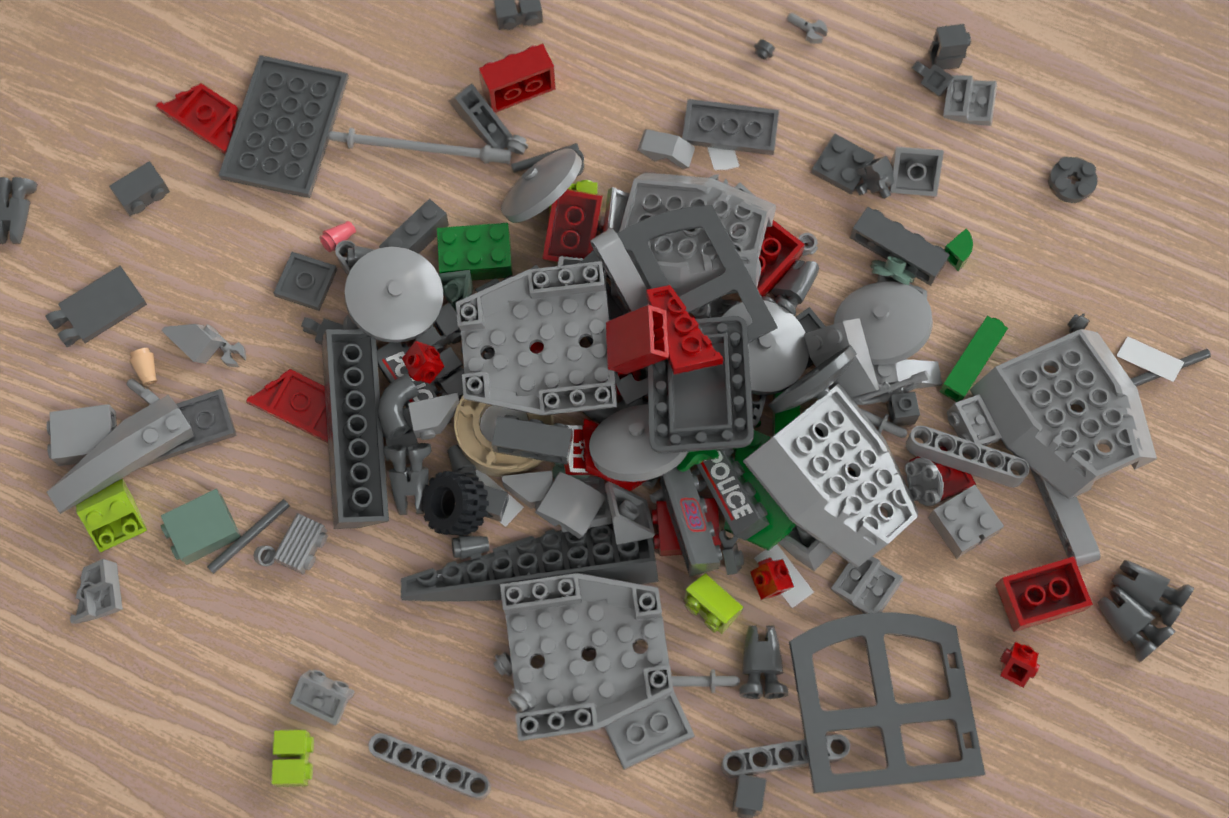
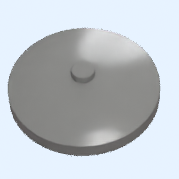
M562 149L534 164L515 182L505 196L501 206L502 214L508 221L519 223L541 213L553 204L576 179L582 165L581 158L573 149Z
M384 247L367 253L355 263L346 280L345 304L351 319L360 330L380 341L398 343L410 341L421 336L435 323L442 307L443 287L437 271L423 256L406 248Z
M890 281L872 283L855 290L840 304L834 318V324L860 318L872 365L893 364L914 355L925 345L933 327L932 311L923 294L909 285Z
M765 300L764 302L778 329L748 343L751 393L756 395H772L789 388L801 377L809 358V351L804 337L805 331L800 322L782 306ZM743 302L731 307L722 316H739L746 321L747 326L752 323V319Z
M649 404L628 407L610 415L594 430L589 444L593 463L601 473L612 479L630 482L661 476L675 468L688 453H657L651 448L649 441Z

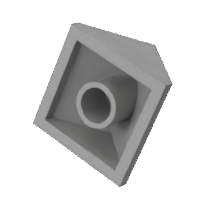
M896 146L891 160L894 184L890 186V193L937 196L944 150Z
M608 481L605 487L616 544L652 538L655 532L647 500Z

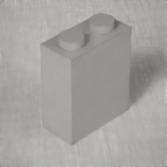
M107 404L50 412V421H47V432L51 439V444H48L47 447L49 458L58 466L77 464L117 427L116 411Z

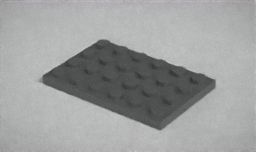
M259 55L219 173L220 179L311 198L328 145V133L333 129L349 79L348 73Z

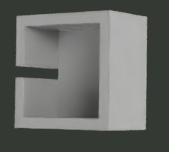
M976 485L935 508L928 517L956 559L974 549L978 544L980 545L992 538L1004 527Z

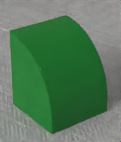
M967 228L949 242L944 249L949 254L947 261L957 271L964 267L973 250V238Z

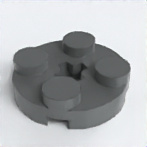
M1062 157L1049 174L1050 188H1053L1060 200L1068 203H1079L1083 199L1089 198L1098 182L1095 165L1077 157ZM1074 176L1078 179V181H1076L1075 184H1072L1071 180L1067 177Z

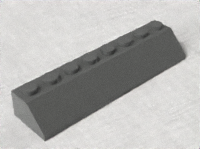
M326 329L321 340L333 528L355 529L389 521L383 431L378 418L380 390L376 339L367 335L362 330Z

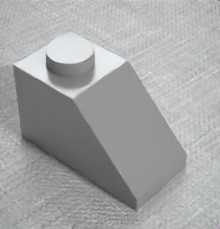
M199 324L167 326L161 330L193 362L206 364L223 343L217 336L219 334L218 331L208 324L206 326Z
M458 393L408 403L416 439L428 440L442 433L455 414L457 405L460 403Z
M552 471L502 476L503 487L530 509H537L553 483Z

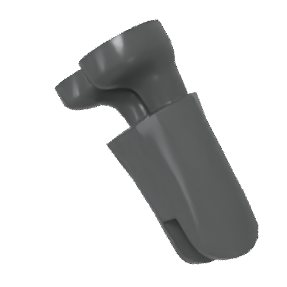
M0 177V244L7 242L8 231H10L9 235L12 244H21L30 208V201L24 199L26 194H32L37 191V183L35 181L21 177H12L11 181L6 177Z
M796 260L773 288L772 294L775 299L762 296V299L782 306L795 316L798 304L804 301L818 275L819 265L814 261L804 262Z
M416 443L408 447L411 467H406L405 445L394 444L384 447V455L394 465V468L389 470V477L399 515H407V496L415 495L416 514H425V512H422L424 503L422 495H425V486L429 485V468L422 466L423 460L432 452L431 444Z
M1124 560L1120 565V569L1134 578L1135 581L1124 575L1115 574L1112 583L1130 595L1149 612L1154 609L1160 614L1163 624L1171 627L1182 610L1181 607L1192 594L1194 587L1185 584L1178 589L1168 586L1169 578L1136 563ZM1162 596L1163 598H1165L1166 600H1168L1171 604H1167V603L1163 602L1162 600H1160V597Z
M1117 586L1110 591V595L1120 608L1107 597H1102L1097 602L1101 612L1123 642L1127 643L1130 641L1135 647V658L1139 663L1176 632L1170 626L1157 628L1151 624L1155 617ZM1142 631L1147 636L1149 641L1145 640L1139 634V632Z
M757 625L748 626L742 674L748 675V682L740 687V697L748 699L762 698L761 672H764L765 675L764 695L766 699H778L788 696V687L779 683L777 675L783 674V665L774 626H766V641H758Z

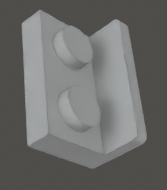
M980 394L954 403L947 411L948 421L954 427L959 438L983 446L997 442L1002 438Z
M309 670L300 676L290 704L336 726L341 720L348 700L353 697L355 691L342 681H333L327 678L325 673L319 670Z

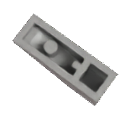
M905 359L893 364L873 365L878 384H883L887 381L891 385L926 370L929 380L923 381L917 388L942 386L937 361Z

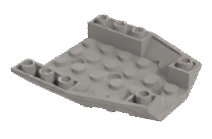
M644 172L634 179L620 231L646 218L667 211L692 206L713 205L755 286H758L762 269L759 261L766 227H772L776 211L775 204L712 178ZM698 228L693 232L683 230L651 239L648 242L664 276L678 296H682L725 273V268L703 228ZM738 229L746 231L739 237L733 235ZM628 251L627 253L647 290L652 289L633 252ZM611 282L612 296H619ZM732 291V292H730V293H728V294H726V295L734 294V293H737V292H736V291Z
M602 261L529 269L456 302L457 322L462 337L464 362L462 384L465 400L541 416L617 407L615 372L608 370L606 322L609 321ZM585 336L591 337L593 339L592 346L589 348L581 347L579 345L581 338ZM535 342H541L544 344V349L541 353L534 354L530 350L531 345ZM485 348H493L495 354L491 359L482 358V351Z
M1080 329L994 367L970 389L973 396L980 394L1002 436L1001 440L1006 448L1015 456L1024 459L1032 470L1069 500L1091 490L1094 481L1129 465H1132L1135 470L1157 459L1138 389L1098 332ZM1047 365L1053 366L1057 372L1048 373L1044 370V367ZM1073 404L1080 405L1083 411L1079 413L1074 412L1070 406ZM1105 444L1111 451L1103 453L1098 450L1097 445Z
M838 383L830 390V393L816 401L743 462L793 523L857 568L898 536L918 517L919 511L886 440ZM815 427L822 430L823 437L816 434ZM848 467L855 471L856 477H852L848 473ZM880 506L887 510L888 518L882 515Z
M578 573L500 584L503 610L506 614L514 689L519 690L522 688L532 698L530 701L532 707L530 709L527 708L523 713L517 711V714H515L519 741L599 730L673 692L660 596L657 587ZM638 640H643L648 644V649L643 654H638L633 650V645ZM589 647L595 649L597 655L594 660L585 661L582 658L584 649ZM535 655H541L545 658L544 666L539 669L531 666V659Z

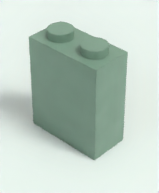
M217 489L161 515L164 522L161 525V529L167 539L171 537L174 544L170 547L176 560L181 559L186 565L235 542L241 537L224 498Z

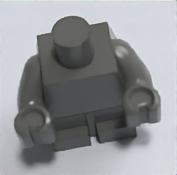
M887 156L870 160L856 170L858 175L862 176L864 180L862 184L856 187L859 195L867 193V189L872 193L879 191L883 199L891 195L888 187L894 184L893 168Z

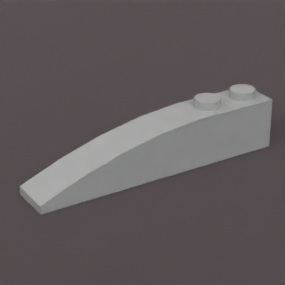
M168 394L122 421L50 488L47 494L61 514L195 435L184 415Z

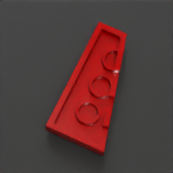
M671 285L646 290L649 305L666 310L668 360L674 375L723 364V357L712 347V342L708 336H704L699 329V324L694 317L691 318L686 311V306Z

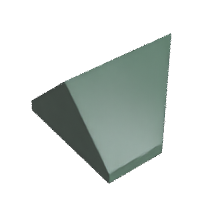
M470 270L438 274L443 287V295L456 313V302L473 294L474 288Z

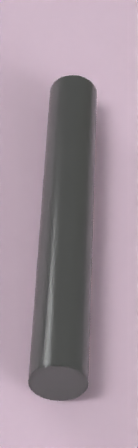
M575 143L513 163L511 167L513 172L516 173L532 167L556 151L569 148L579 150V146Z

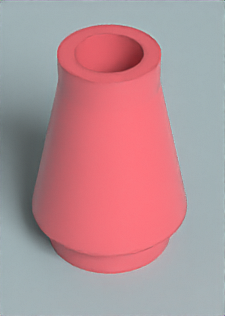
M350 221L323 231V235L319 239L323 247L328 252H332L333 250L335 251L339 242L348 240L356 233V229Z

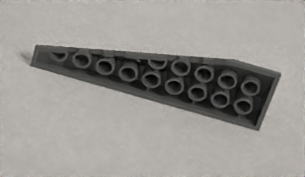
M612 524L590 527L580 539L569 531L562 532L560 530L556 532L555 529L545 531V534L541 537L534 538L530 536L493 548L492 553L483 556L481 553L470 556L471 560L457 564L456 561H453L437 571L432 568L401 578L402 601L454 602L502 600L500 584L575 573L635 584L659 582L653 539L648 538L616 544Z

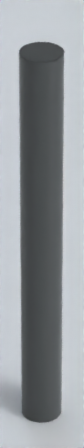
M1204 349L1179 360L1184 362L1182 368L1210 358L1211 353L1208 349ZM1149 371L1131 378V381L1137 387L1161 376Z
M285 499L281 500L207 566L213 574L217 572L288 509L290 505Z

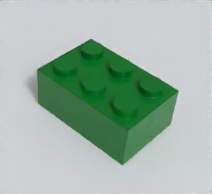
M508 223L437 228L440 274L470 270L472 281L502 279L510 275L513 276Z

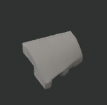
M101 559L84 567L80 578L81 585L77 590L75 598L80 601L76 615H71L70 617L71 623H82L123 610L117 563Z

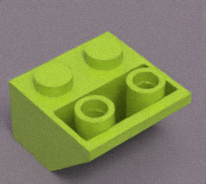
M123 478L76 505L77 514L100 553L147 531L136 502Z
M706 573L692 583L685 592V607L692 614L702 616L705 619L704 624L713 632L718 631L723 634L742 613L744 608Z

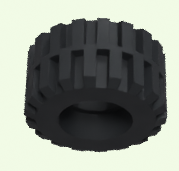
M443 471V473L435 474V477L429 480V485L425 486V495H422V501H424L422 512H425L424 519L429 522L428 526L430 529H434V532L442 535H470L471 532H476L478 526H482L484 523L483 518L487 517L488 513L486 507L489 506V500L486 499L488 492L483 489L485 486L483 481H479L478 476L467 472Z

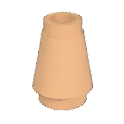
M141 348L131 352V359L129 361L142 381L143 386L156 383L154 354L150 352L149 348Z

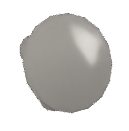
M916 458L912 462L905 465V472L907 474L908 490L913 501L917 500L925 506H934L940 502L943 496L944 484L938 468L926 458Z

